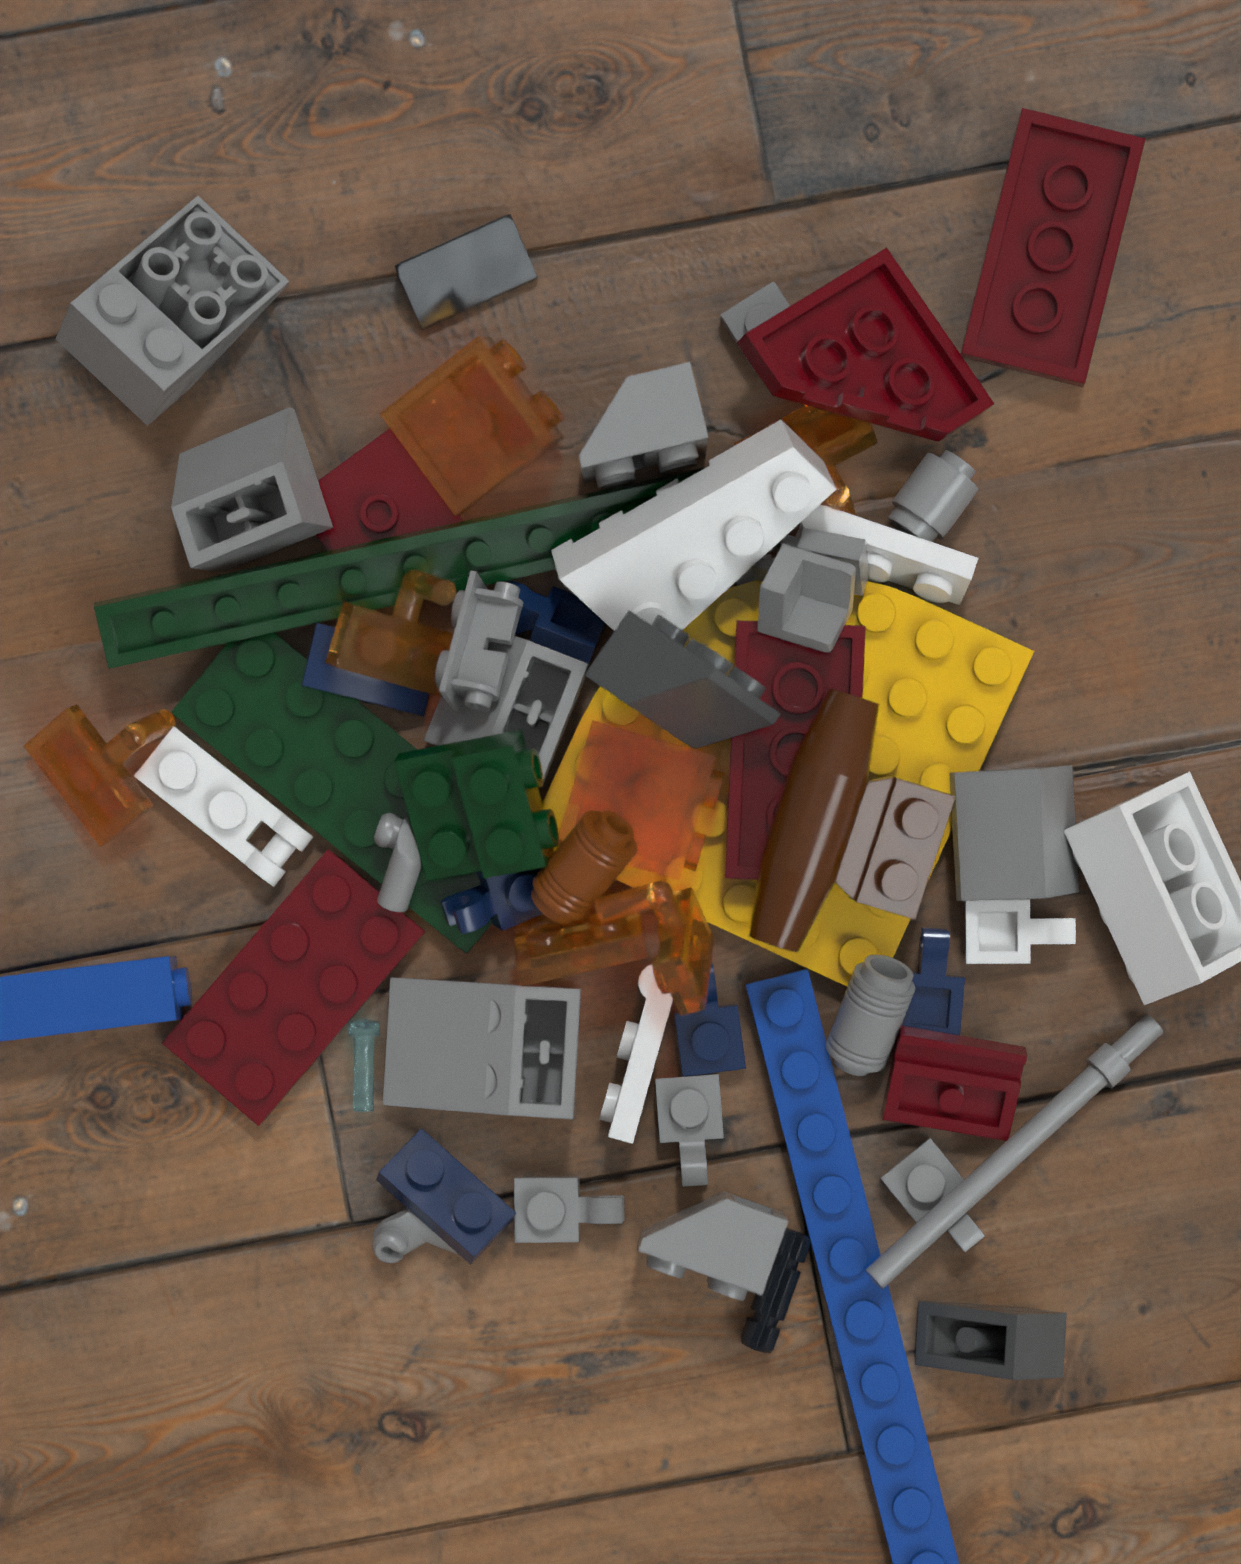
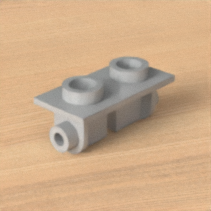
M470 570L465 591L459 590L455 596L451 612V623L453 628H455L450 650H443L439 656L435 674V682L440 694L453 712L458 713L461 709L463 697H465V706L478 711H489L491 702L499 700L509 657L506 653L487 650L489 642L506 645L513 644L524 604L518 598L520 594L518 586L507 582H496L494 591L488 590L477 571Z

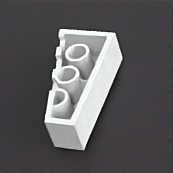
M779 420L708 461L709 466L681 482L675 479L656 490L657 496L625 514L621 510L599 523V529L576 542L570 539L552 549L551 552L559 580L614 631L629 610L649 624H652L659 614L683 630L836 490L824 461L782 420Z

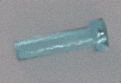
M359 1019L348 1023V1035L354 1036L353 1111L371 1112L374 1111V1036H380V1022Z

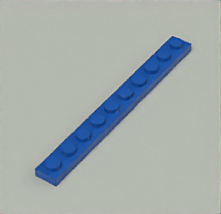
M808 969L745 984L892 1564H959L889 1286L887 1285L883 1289L879 1288L865 1272L881 1254L831 1058L825 1047L826 1039Z

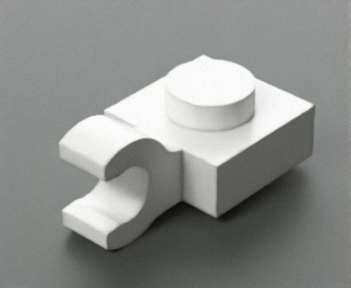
M1030 899L965 901L966 964H1031L1030 944H1076L1075 918H1030Z

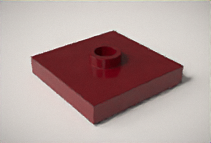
M394 426L318 480L333 528L316 535L327 551L463 521Z

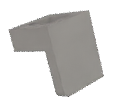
M783 544L760 586L757 632L822 652H831L853 610L855 566Z

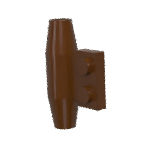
M832 688L826 694L792 760L761 855L749 932L751 938L778 948L799 952L834 883L850 899L858 903L916 919L955 796L891 775L868 780L880 704Z

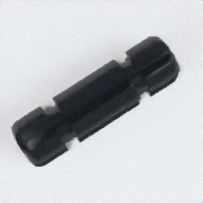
M790 1228L785 1229L763 1294H755L751 1310L755 1311L752 1318L747 1317L741 1334V1342L746 1347L762 1353H771L774 1350L780 1333V1328L777 1327L778 1321H784L801 1273L797 1270L799 1262H805L811 1245L810 1237L806 1234Z

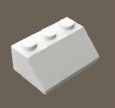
M1190 772L1106 809L1064 830L1072 848L1073 857L1085 876L1098 904L1101 918L1110 930L1126 965L1127 974L1135 985L1144 1005L1201 984L1241 961V881Z

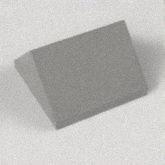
M1072 765L949 773L951 795L955 796L951 811L956 901L1045 899L1079 892L1078 865L1064 833L1065 829L1075 825Z

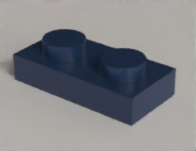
M422 1128L379 1171L376 1178L377 1182L470 1265L508 1227L516 1215V1212Z

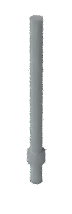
M1145 1014L1114 1044L1110 1046L1104 1043L1086 1059L1088 1067L865 1270L872 1281L881 1289L886 1287L1102 1088L1107 1086L1112 1089L1131 1072L1129 1064L1164 1033L1161 1026L1150 1015Z

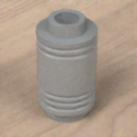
M869 955L865 958L864 962L855 966L825 1044L827 1052L834 1058L835 1065L842 1071L856 1076H865L885 1068L915 992V985L912 982L913 973L902 962L884 955Z

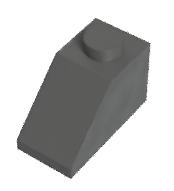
M919 1301L915 1365L1009 1380L1063 1378L1067 1313L1019 1306Z

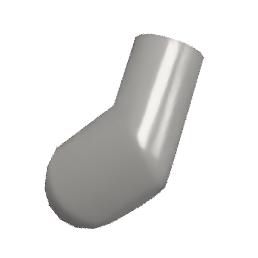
M385 813L379 821L374 841L380 847L393 849L377 897V902L380 906L390 911L405 912L408 909L421 871V858L409 816L406 815L402 819L393 813Z
M408 1208L382 1220L373 1232V1253L379 1260L385 1263H397L402 1260L403 1255L425 1243L432 1244L457 1255L456 1251Z

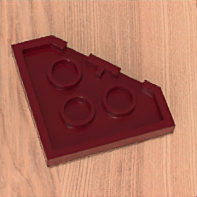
M887 247L748 331L736 342L772 396L937 442L982 415L995 404Z

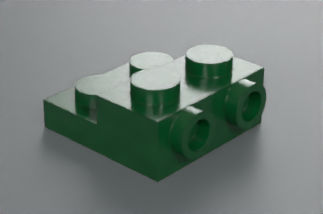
M522 729L403 752L397 755L394 764L427 881L482 871L483 878L485 879L547 866L548 859L552 855L554 848L559 845L558 825L551 809H543L538 787L543 785L541 761L535 748L527 749Z

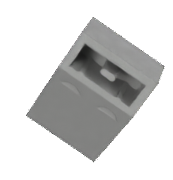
M197 196L70 303L55 340L148 426L200 379L288 286L290 281L205 201Z
M390 977L383 1105L509 1116L573 1119L582 988Z

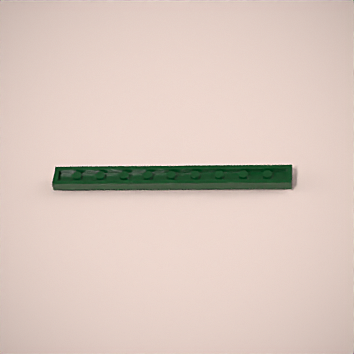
M705 468L95 602L94 610L108 669L465 590L470 570L477 571L485 585L556 570L551 552L552 549L570 539L573 542L582 539L599 529V523L621 510L624 514L657 496L656 490L675 479L681 482Z

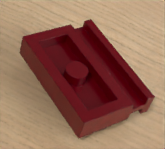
M902 1025L898 1033L896 1050L893 1053L882 1104V1120L1007 1141L1010 1136L1021 1088L1023 1067L1026 1065L1028 1057L1026 1047Z

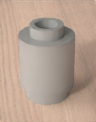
M945 450L940 457L927 453L892 500L895 508L888 516V521L899 531L931 542L936 537L943 539L979 491L978 487L971 481L976 471L968 463L948 450Z

